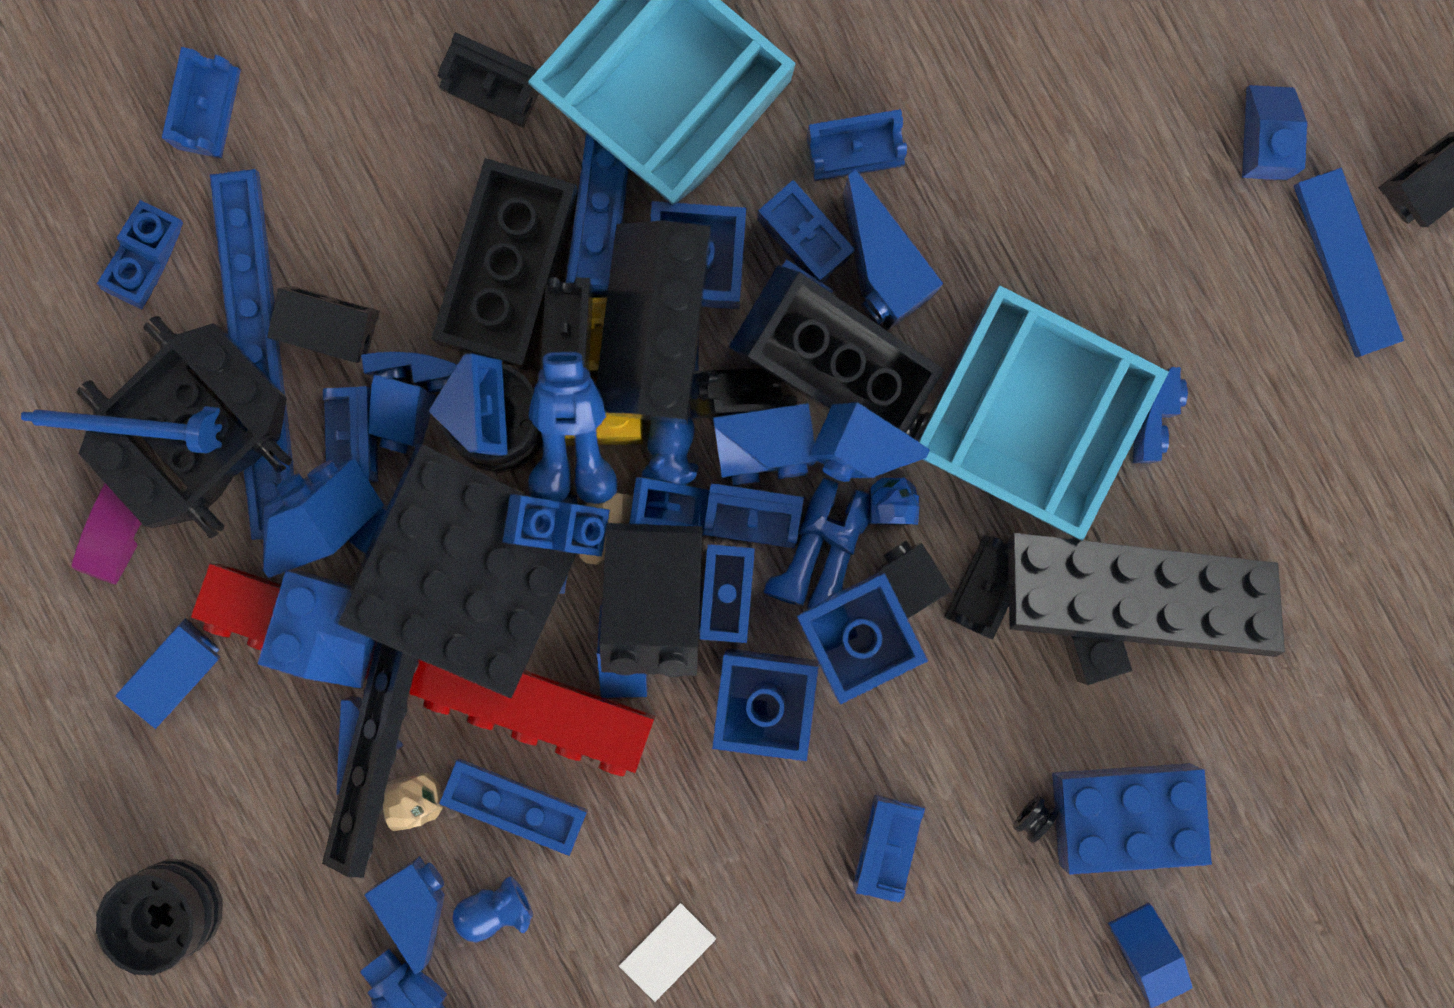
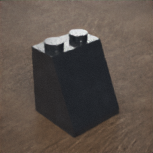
M607 523L600 632L601 672L616 673L618 675H632L636 673L662 674L667 677L697 676L702 575V526Z

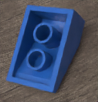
M854 170L848 175L842 196L851 243L855 249L853 253L861 295L866 300L861 305L873 322L878 325L884 323L887 329L891 330L933 298L944 283L858 171Z

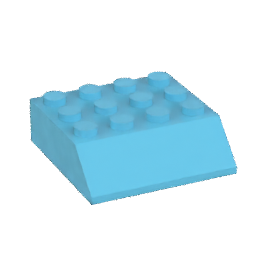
M600 0L531 77L528 83L674 206L706 180L791 82L796 63L721 0Z
M999 285L991 293L930 412V418L918 442L930 449L927 458L923 460L1083 541L1169 371Z

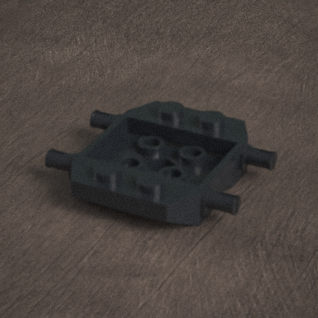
M154 316L149 319L153 325L146 322L143 327L160 345L161 350L110 399L98 389L92 380L84 382L82 385L85 389L79 387L76 393L91 407L93 415L183 424L185 420L202 411L205 406L217 407L220 409V413L215 420V424H221L222 430L216 433V439L222 442V447L216 448L209 453H195L188 449L186 441L141 436L188 487L184 492L177 487L131 435L86 431L78 454L145 527L157 528L193 520L207 534L208 538H213L219 534L216 530L222 531L225 525L208 508L224 493L234 476L256 463L262 456L273 466L277 473L286 469L282 463L288 466L291 464L293 459L276 443L281 437L287 397L218 325L212 323L180 334H174L159 316ZM190 368H192L195 371V373L209 386V388L248 428L247 431L233 418V416L220 404V402L193 375V373L189 370Z

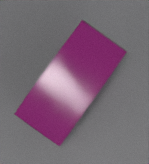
M106 483L103 485L86 521L71 567L76 571L116 585L138 546L134 536L142 523Z

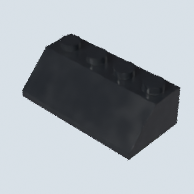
M663 220L616 224L596 381L606 415L688 425L711 241L710 226Z

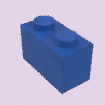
M707 544L699 639L747 643L755 548Z

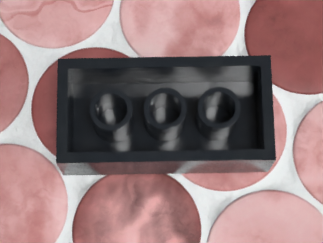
M487 158L484 159L431 338L433 341L446 348L467 354L502 360V364L529 371L544 320L545 288L548 285V279L557 276L575 215L578 197L576 184Z
M779 265L728 346L827 411H830L832 404L859 403L904 433L907 432L944 371L943 368L801 272Z

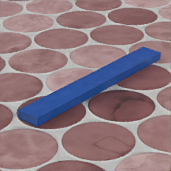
M256 169L210 174L228 336L285 395L279 341L267 338L275 302L260 172ZM286 406L281 437L276 443L292 458ZM238 419V423L247 431L248 428ZM262 456L256 463L244 470L252 540L263 539L264 506L278 495L275 489L276 486L294 475L293 460L289 466L282 463L286 469L277 473L273 466Z

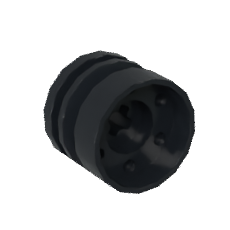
M502 364L508 455L495 456L469 452L441 424V429L451 445L466 461L480 470L494 473L519 469L533 460L543 445L541 431L529 419V409L534 389L523 374L505 364Z
M166 859L117 882L104 895L96 913V935L102 951L115 966L133 975H156L173 968L186 957L200 950L215 936L222 920L223 899L216 881L203 867L185 859Z

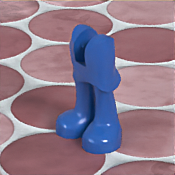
M823 478L810 500L804 522L799 529L798 534L802 536L791 564L785 573L769 578L765 584L763 594L802 607L808 594L809 583L823 540L831 545L820 579L809 599L806 609H810L842 591L850 557L854 555L859 535L864 532L870 521V494L861 490L854 491L850 503L846 507V514L842 523L828 517L830 509L835 502L839 483Z

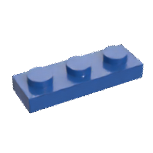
M462 759L456 760L439 803L442 806L568 856L572 852L588 812L585 808Z

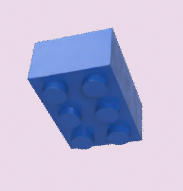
M1191 763L1052 772L1054 806L1058 810L1056 818L1059 866L1069 875L1212 865L1205 769Z

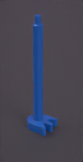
M205 406L202 411L194 414L187 424L35 409L33 412L23 411L21 413L23 421H31L36 426L186 441L188 449L195 453H209L216 448L222 447V442L216 439V433L222 430L221 424H215V420L220 413V409L217 407Z

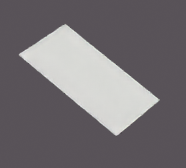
M680 903L619 967L656 1002L716 938Z

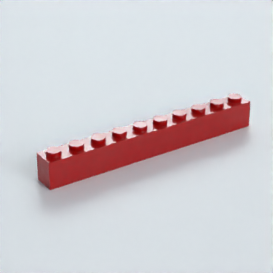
M209 564L191 618L205 622L202 629L209 633L230 638L231 633L234 632L248 637L247 645L262 651L281 584L225 564ZM372 655V658H371V661H370V665H369V668H368L367 675H366V678H365V679H368V675H369V671H370V667H371L373 655ZM420 659L409 692L413 696L424 699L422 706L431 711L449 715L450 710L453 709L468 715L466 722L487 730H493L495 724L512 730L510 737L517 741L537 746L538 740H542L556 745L554 752L560 756L575 761H581L582 755L599 760V769L622 777L625 776L626 771L636 773L656 715L607 698H601L599 695L528 670H524L510 699Z

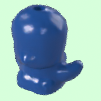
M690 416L688 417V425L650 421L647 449L652 457L649 464L643 469L642 477L685 486L696 478L699 467L695 463H689L687 453L695 433L694 423Z
M510 876L502 881L500 888L496 891L481 889L479 893L460 901L453 911V924L463 939L477 943L492 937L504 926H512L519 930L520 933H525L533 917V911L522 887Z

